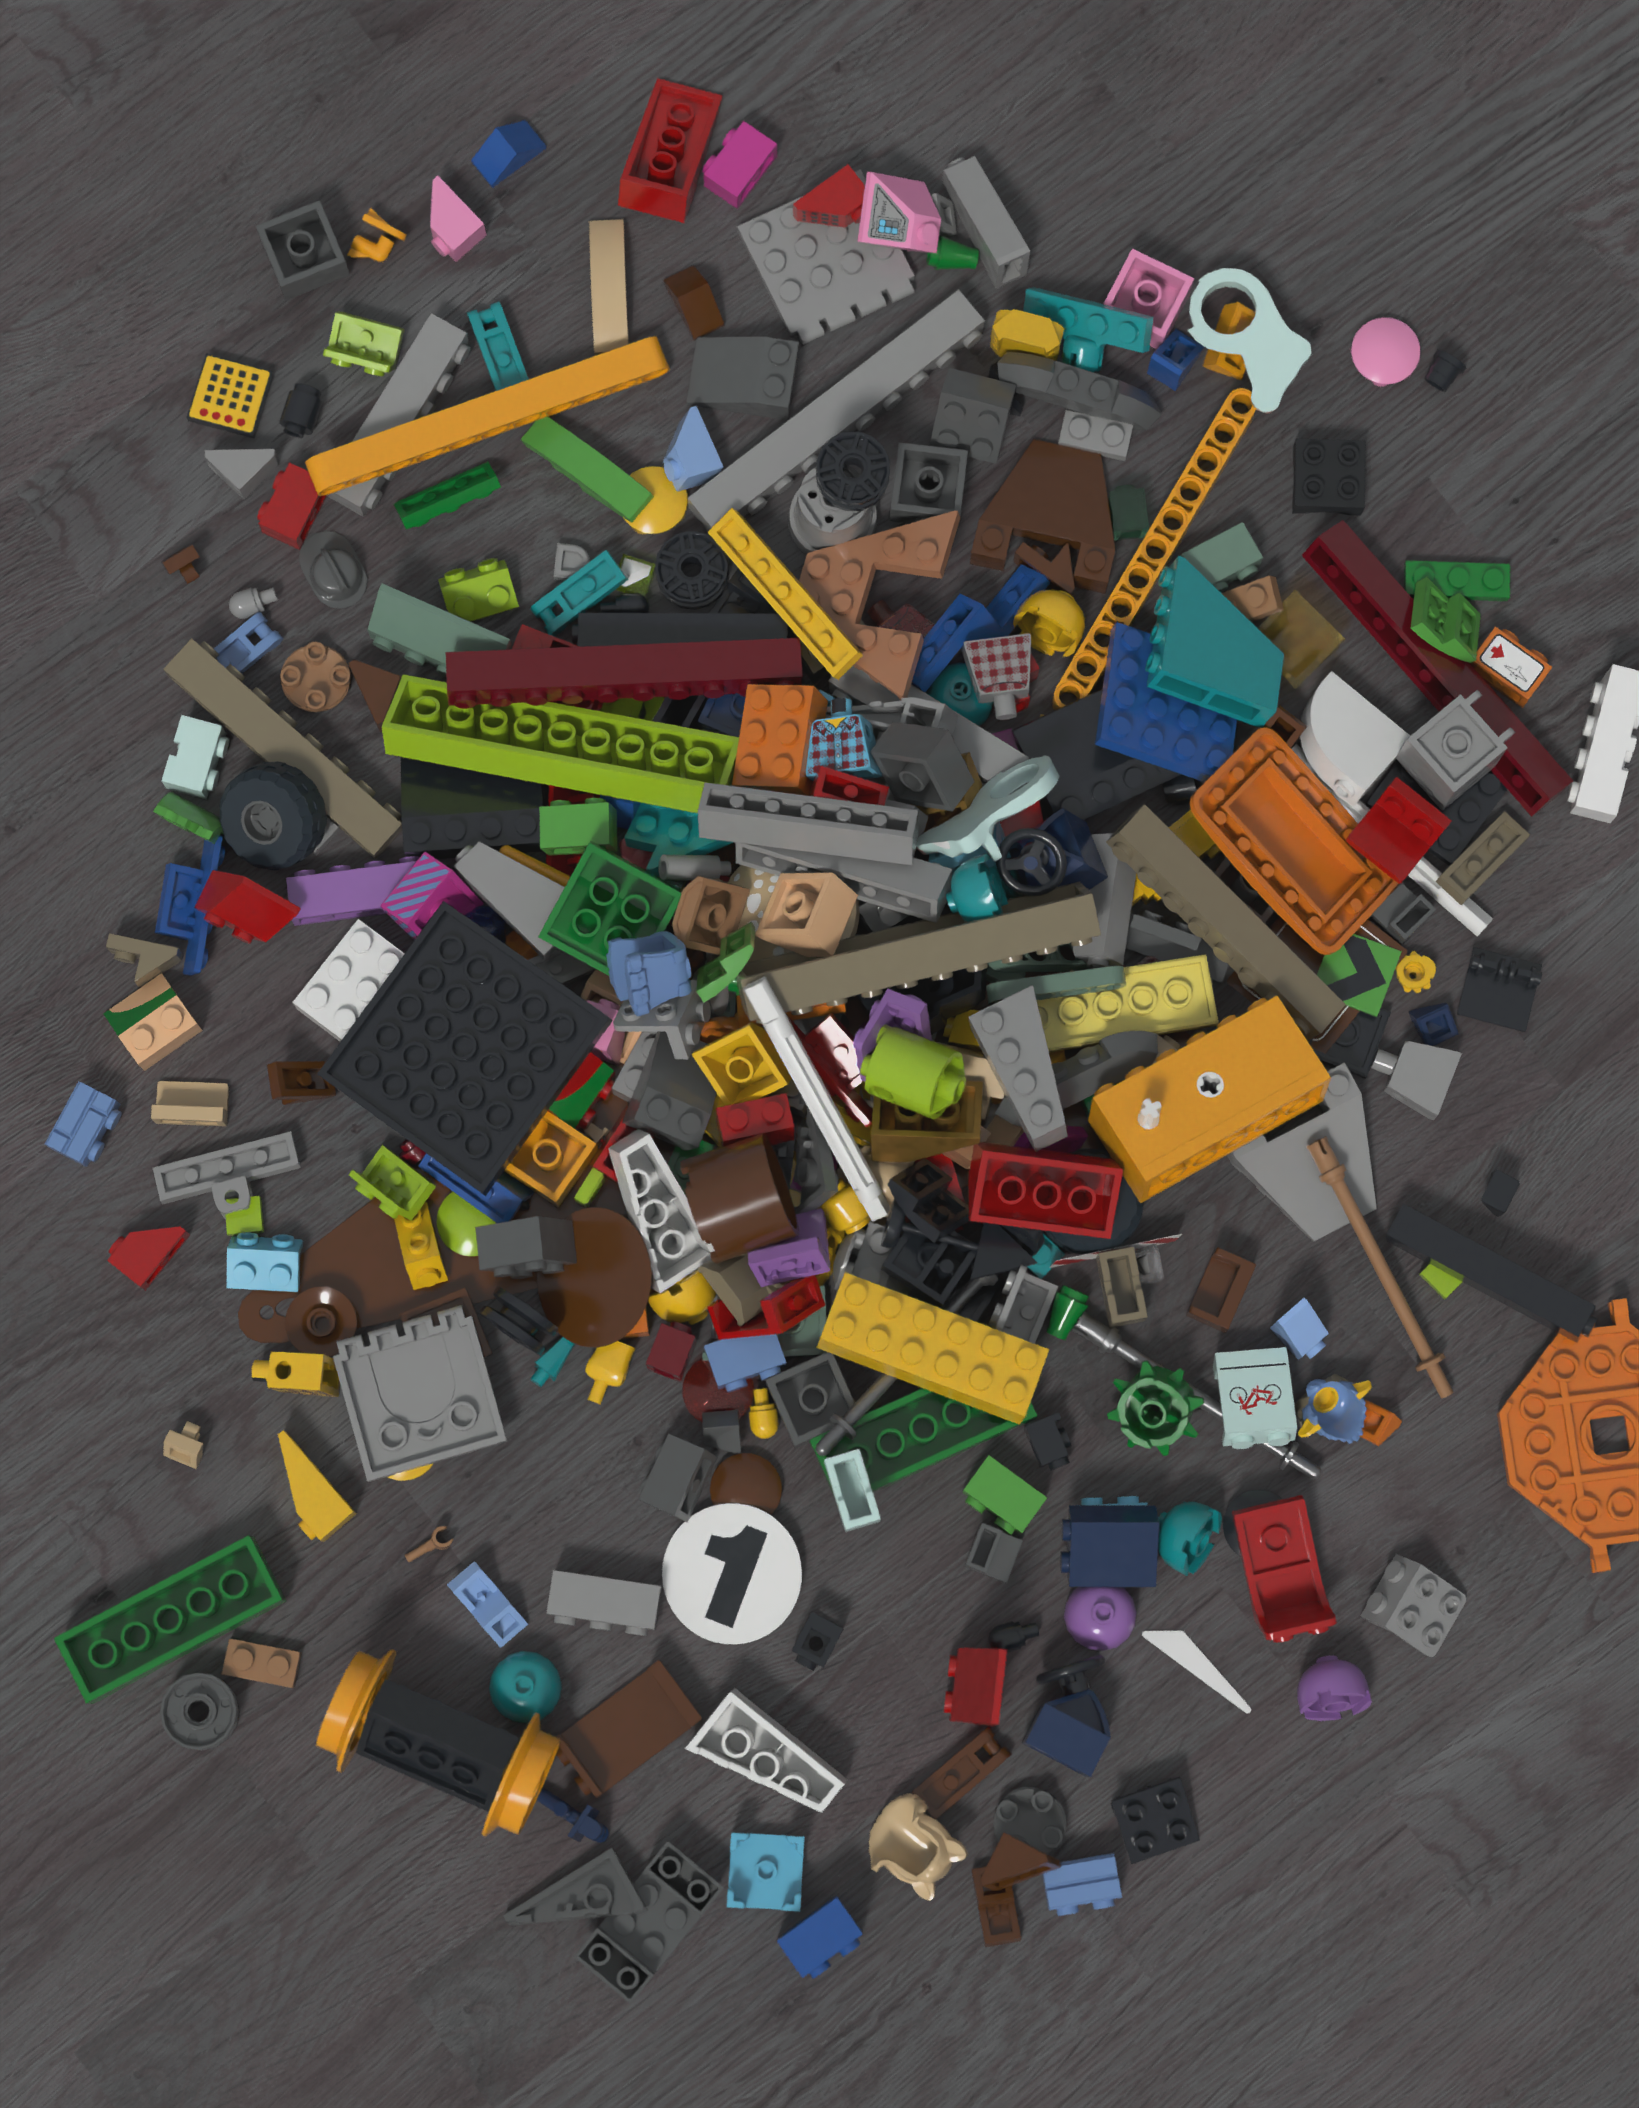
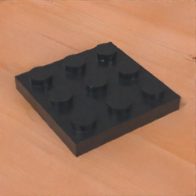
M1397 761L1368 800L1366 806L1371 809L1392 781L1398 777L1452 820L1428 850L1450 866L1458 858L1508 789L1492 771H1489L1442 811Z

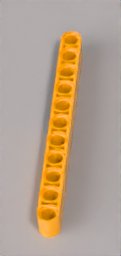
M656 336L648 337L322 452L306 460L305 464L318 496L329 495L653 380L666 374L670 368Z
M1238 388L1227 396L1056 686L1052 700L1054 711L1065 706L1059 699L1061 694L1069 692L1074 694L1077 699H1081L1091 694L1105 672L1108 647H1101L1096 644L1095 636L1105 634L1110 637L1111 628L1116 622L1132 626L1158 582L1163 568L1168 565L1251 424L1256 408L1252 405V392L1250 390ZM1243 403L1248 407L1249 412L1245 414L1236 413L1232 405ZM1224 431L1231 436L1232 440L1228 443H1222L1216 439L1214 434ZM1207 460L1213 463L1215 469L1211 472H1205L1199 468L1197 463ZM1184 489H1191L1197 493L1198 498L1194 501H1188L1181 496L1180 492ZM1167 518H1174L1180 522L1181 527L1177 530H1170L1165 527L1163 521ZM1150 547H1157L1162 550L1164 556L1160 559H1153L1147 555L1146 550ZM1133 576H1140L1145 579L1147 585L1143 588H1135L1130 584L1129 579ZM1116 605H1123L1128 608L1130 614L1120 618L1115 616L1111 609ZM1082 663H1087L1094 667L1095 673L1091 676H1083L1078 672L1077 667Z

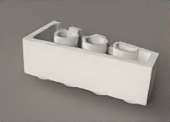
M637 1129L610 1146L608 1150L628 1219L640 1233L649 1253L652 1272L651 1289L662 1293L711 1260L710 1252L715 1250L711 1243L706 1244L705 1241H702L687 1197L649 1133Z

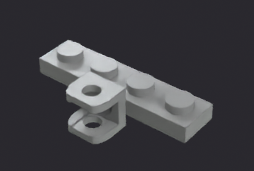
M290 1131L153 1167V1172L162 1204L212 1192L215 1204L226 1220V1214L249 1208L251 1196H253L250 1181L299 1169L301 1166L294 1137ZM239 1198L233 1204L226 1202V1199Z

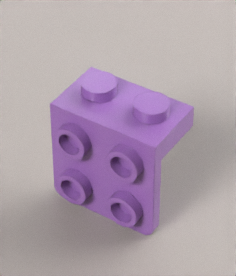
M887 989L881 1000L875 1001L871 1008L870 1019L865 1028H860L857 1031L853 1041L859 1073L866 1055L873 1054L877 1045V1035L885 1024L891 1027L896 1026L932 1041L926 1003L914 995H903ZM860 1074L861 1081L865 1082L866 1076Z

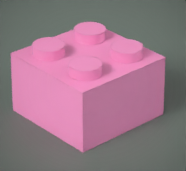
M1132 248L1104 305L1153 316L1150 346L1157 349L1168 338L1191 293L1194 278Z

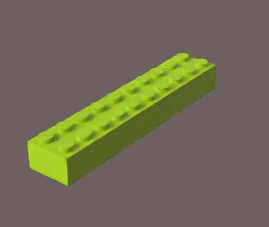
M404 674L382 724L385 754L693 813H698L704 783L732 786L739 737L553 702H547L539 706L527 703H512L506 707L477 704L467 709L458 708L455 705L448 706L446 682Z

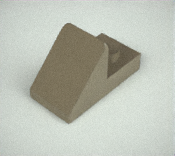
M110 933L106 948L110 953L115 954V960L134 964L135 960L139 959L134 980L138 987L144 986L159 974L181 962L183 953L177 947Z

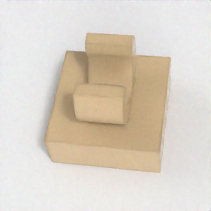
M187 1421L181 1434L169 1430L164 1440V1456L197 1469L203 1457V1443L198 1441L200 1437L198 1432L201 1427Z

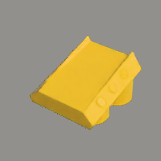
M1016 309L999 310L992 326L990 347L1000 357H1003L1007 352H1018L1057 361L1064 328L1059 323L1051 321V318Z

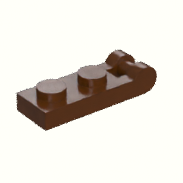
M989 1726L912 1791V1794H917L920 1799L925 1801L928 1807L927 1812L933 1819L936 1820L1012 1755L1006 1746L1002 1748L994 1738L996 1734ZM981 1747L991 1756L984 1764L975 1755V1752Z

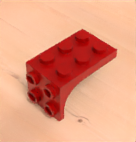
M1299 1495L1232 1511L1254 1620L1264 1637L1276 1643L1286 1642L1293 1639L1295 1634L1304 1632L1320 1634L1328 1631L1329 1626L1337 1624L1336 1615L1329 1605L1323 1587L1304 1497Z

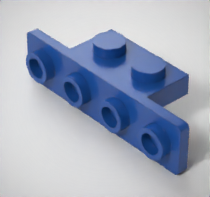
M222 835L218 837L215 844L204 840L200 870L173 863L167 864L165 868L155 933L188 940L183 975L192 976L198 974L207 963L208 949L205 948L206 937L210 934L213 925L204 920L206 914L194 907L212 870L217 871L218 866L223 862L225 847L222 846Z

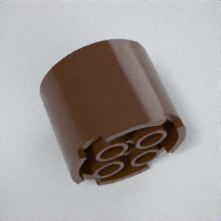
M765 1133L681 1161L680 1168L682 1174L688 1173L690 1179L689 1182H686L687 1189H685L691 1213L702 1241H705L706 1244L711 1243L715 1250L710 1252L711 1259L715 1264L799 1236L798 1219L791 1193L776 1152Z

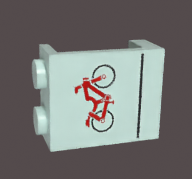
M1287 1347L1215 1353L1213 1372L1214 1379H1218L1224 1426L1223 1446H1232L1234 1449H1246L1259 1443H1268L1270 1446H1283L1290 1441H1295L1297 1421Z

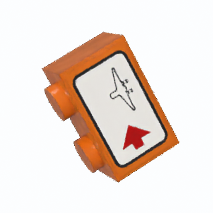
M1495 626L1477 650L1476 660L1470 664L1489 685L1523 708L1548 675L1552 666L1548 664V659L1542 653L1534 649L1529 651L1519 644L1520 640L1515 634L1506 629L1501 631Z

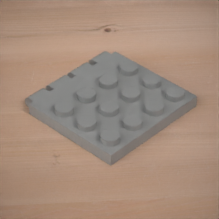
M860 169L855 173L865 185L866 179ZM800 198L737 226V232L790 337L797 335L802 345L825 335L821 326L824 322L829 331L832 332L855 321L856 319L852 311L854 308L857 309L862 318L886 307L887 305L883 297L886 293L892 303L914 294V289L910 282L914 281L915 275L901 249L857 242L860 223L855 224L852 222L844 228L797 221L793 217V203Z
M462 1305L437 1312L440 1322L439 1326L434 1327L431 1314L402 1322L406 1335L401 1337L399 1336L396 1324L370 1331L368 1336L371 1345L367 1347L364 1345L361 1334L337 1341L339 1355L333 1356L368 1482L508 1442L473 1317L465 1318Z

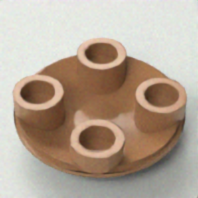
M319 642L309 643L307 646L294 651L286 659L280 674L281 686L288 700L296 707L309 712H322L337 706L347 695L351 683L350 669L344 657L336 650Z

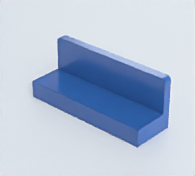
M427 1153L418 1165L422 1170L496 1223L512 1221L521 1205L531 1198L534 1193L530 1188L506 1172H503L485 1196Z

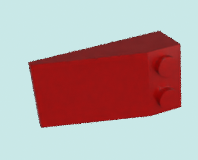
M657 78L620 178L618 206L681 223L685 222L723 95Z
M957 1648V1655H950L947 1676L954 1677L953 1691L945 1692L943 1713L950 1714L949 1721L986 1726L999 1725L1007 1650Z

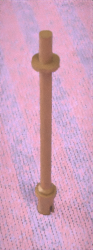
M1327 1136L1316 1140L1315 1143L1307 1145L1306 1148L1309 1150L1321 1173L1318 1177L1321 1183L1325 1182L1333 1188L1421 1359V1362L1415 1366L1416 1371L1419 1372L1426 1369L1441 1399L1451 1395L1454 1392L1438 1363L1446 1357L1444 1353L1434 1355L1344 1181V1172L1347 1170L1345 1165H1340L1328 1142Z

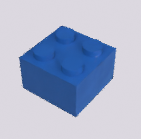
M836 1895L778 1937L777 1942L802 1978L810 1974L814 1979L831 1966L828 1961L829 1958L838 1952L844 1957L861 1944L858 1937L863 1933Z

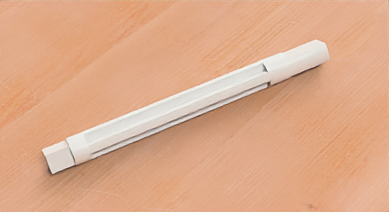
M1297 744L1291 748L1354 820L1359 823L1370 809L1361 801L1353 806L1347 800L1338 797L1334 790L1312 769L1303 749ZM1422 857L1408 876L1478 937L1493 918L1470 898L1461 906L1435 882L1442 873L1427 859Z
M762 977L749 983L743 988L745 994L857 1198L863 1204L872 1222L887 1216L891 1208L882 1193L879 1183L766 977Z

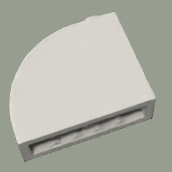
M1332 671L1318 686L1305 706L1301 717V722L1307 725V727L1300 735V740L1310 766L1334 790L1338 797L1347 800L1353 806L1361 800L1392 765L1406 739L1410 737L1407 732Z

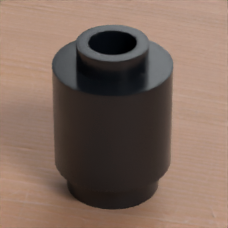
M295 384L294 389L289 391L279 420V424L284 427L283 431L286 434L296 438H303L304 435L312 434L322 405L320 400L321 392L309 385Z

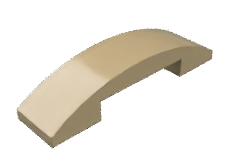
M624 219L589 221L595 355H600L629 344Z

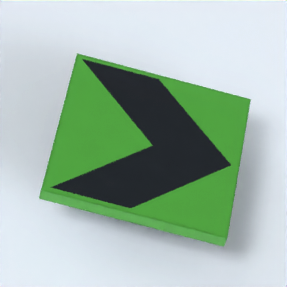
M1353 934L1339 950L1331 955H1324L1317 976L1346 1004L1345 1006L1377 1017L1402 951Z

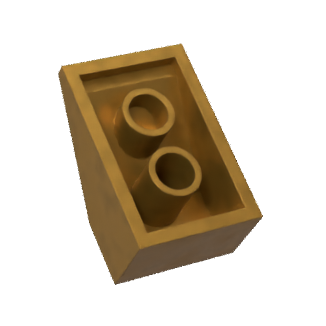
M966 1081L960 1100L956 1104L949 1105L940 1117L936 1119L928 1118L874 1096L871 1129L872 1161L911 1162L979 1144L983 1082Z

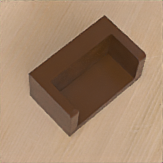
M1217 1247L1211 1256L1186 1316L1226 1333L1257 1264Z

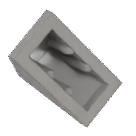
M275 449L205 450V458L209 467L243 499L279 466V459Z

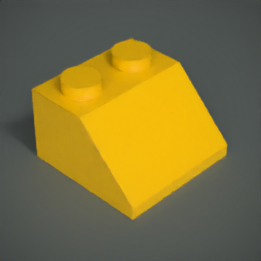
M752 1022L692 1053V1056L725 1106L760 1099L788 1085L792 1079L766 1030Z

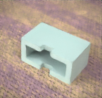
M181 715L174 738V743L178 744V752L176 756L169 754L161 781L166 789L207 800L209 790L214 791L217 786L219 771L216 770L219 757L224 758L227 753L229 738L226 737V732L221 725Z
M857 1449L824 1459L825 1468L845 1532L880 1522L881 1518L860 1450Z

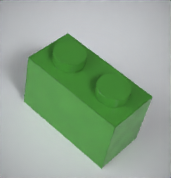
M588 798L585 799V804L573 805L571 801L555 800L550 802V806L539 807L540 849L548 856L583 854L590 841L611 852L617 851V810L609 802H606V799Z
M988 1455L962 1492L968 1496L964 1501L980 1514L985 1509L997 1517L994 1524L1009 1535H1012L1014 1531L1021 1535L1047 1499L1045 1495L990 1455Z

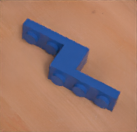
M1021 564L987 608L983 604L959 594L925 636L911 684L926 692L960 648L963 650L964 641L1009 636L1015 628L1013 620L1022 603L1034 593L1045 590L1049 586L1050 582L1046 576Z

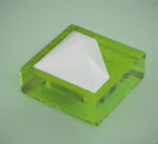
M623 554L619 567L629 580L616 590L624 593H640L646 597L655 573V564Z

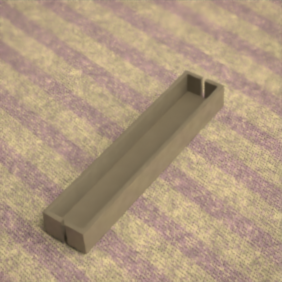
M1079 881L1059 886L1042 896L1031 897L1022 895L1007 899L1008 904L1002 906L1003 914L980 920L965 922L959 912L940 915L937 923L924 919L842 939L839 941L835 954L828 957H806L795 952H789L748 962L736 977L742 1007L750 1021L756 1020L758 1024H762L743 990L746 985L762 977H766L784 1012L791 1011L792 1015H800L812 1011V1006L826 1003L827 1006H837L848 1002L847 997L859 994L863 998L874 997L882 994L883 988L897 986V989L911 988L918 985L917 980L931 977L934 981L952 977L953 971L965 968L967 972L986 969L989 962L1001 960L1002 963H1012L1023 959L1022 954L1036 951L1037 955L1049 954L1057 951V946L1071 943L1072 946L1086 945L1093 941L1092 937L1101 935L1093 894Z

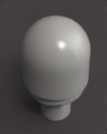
M251 587L232 595L229 601V609L235 617L247 619L258 612L265 611L264 605L278 601V597L274 587L259 592L257 587L253 589Z

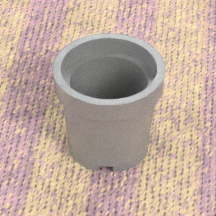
M849 466L843 470L847 477L857 478L860 476L855 469ZM816 467L807 473L801 487L794 495L788 513V527L792 540L806 556L809 552L872 535L877 531L878 516L875 505L862 511H845L833 507L823 498L817 486ZM816 493V498L812 499L809 497L811 494ZM830 516L833 518V521L827 523L825 518Z

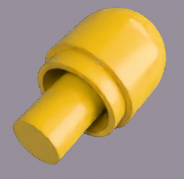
M767 1388L753 1389L755 1405L750 1406V1428L758 1438L768 1439L776 1434L779 1427L777 1408H775V1403L769 1404Z

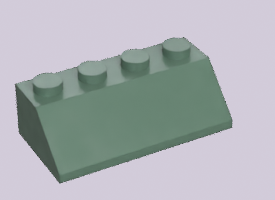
M383 583L378 590L367 630L370 638L373 639V645L384 651L392 652L393 649L405 653L404 658L419 666L428 663L437 667L436 672L446 677V652L512 649L509 638Z

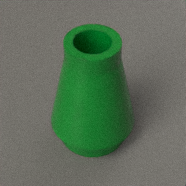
M940 236L937 253H927L926 263L929 266H934L935 270L976 269L979 249L971 248Z
M1063 1285L1060 1292L1056 1291L1051 1318L1046 1332L1066 1341L1068 1334L1089 1305L1086 1302L1089 1296Z

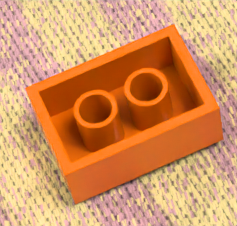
M747 685L732 786L809 795L813 781L806 777V766L811 727L815 720L826 718L828 700L814 686Z

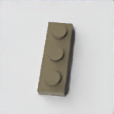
M1504 811L1435 882L1462 906L1528 839L1530 834Z

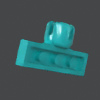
M1031 287L1026 289L1023 312L1051 318V321L1059 323L1064 328L1062 363L1090 372H1096L1102 369L1106 344L1141 353L1149 351L1153 316L1040 288Z

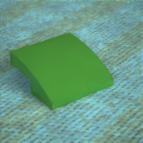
M1428 577L1416 582L1411 629L1436 649L1459 660L1469 663L1475 661L1481 614L1460 592L1448 599Z
M752 921L722 938L720 956L698 968L696 992L703 1003L726 988L749 961L754 951L755 926Z

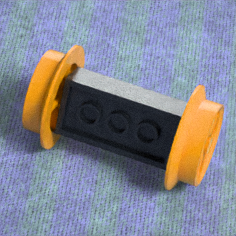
M391 1649L381 1659L358 1651L349 1664L333 1696L316 1742V1746L337 1755V1771L342 1773L356 1752L363 1757L488 1811L482 1836L486 1837L498 1826L519 1835L541 1792L561 1741L540 1730V1714H534L519 1742V1737L510 1734L505 1729L496 1728L476 1719L471 1714L462 1713L444 1705L437 1699L428 1698L410 1690L405 1685L388 1680L396 1658V1650Z

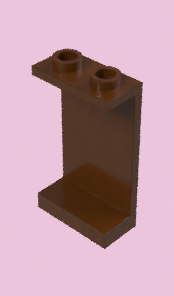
M658 1660L648 1667V1670L562 1734H558L556 1738L561 1741L556 1755L564 1766L571 1763L579 1775L574 1780L586 1796L593 1793L598 1798L703 1720V1718L663 1663Z

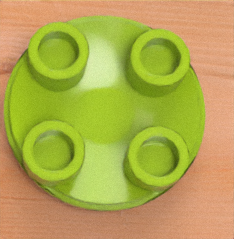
M454 1192L450 1193L443 1200L437 1213V1229L442 1241L453 1252L464 1256H478L475 1227L496 1224L495 1221Z

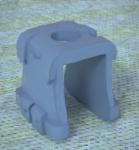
M661 931L647 937L626 939L618 937L608 941L609 949L606 957L607 965L610 969L608 970L610 982L620 1001L629 999L631 1008L636 1016L649 1014V1010L678 996L689 995L692 992L689 979L691 977V967L686 954L685 944L672 933Z

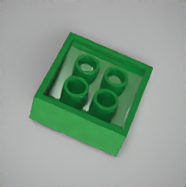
M590 841L538 938L609 976L608 970L610 969L607 965L606 957L609 949L608 941L618 937L622 939L647 937L656 932L664 931L678 906L682 890Z

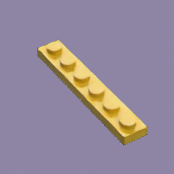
M731 508L708 531L709 535L832 677L839 680L863 656L737 510Z

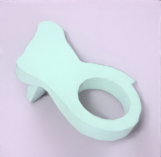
M1222 268L1207 273L1198 280L1199 284L1191 295L1189 317L1193 327L1188 332L1198 343L1207 349L1228 354H1240L1252 385V405L1258 411L1267 414L1278 408L1284 392L1293 383L1301 367L1311 356V345L1306 339L1291 331L1285 324L1268 290L1252 274L1241 269ZM1223 287H1233L1245 292L1252 299L1256 310L1252 323L1243 331L1235 334H1221L1211 329L1204 321L1201 306L1205 298L1214 290Z
M1044 755L1043 757L1031 758L1003 773L1000 771L979 790L968 809L920 835L916 844L918 851L922 855L940 852L954 858L963 853L969 854L983 846L994 862L1002 858L992 836L994 827L999 821L1023 811L1045 797L1057 784L1060 776L1050 757ZM1026 784L1025 786H1023V787L1020 788L1019 790H1017V791H1015L1014 793H1012L1015 789H1017V788H1019L1020 786Z

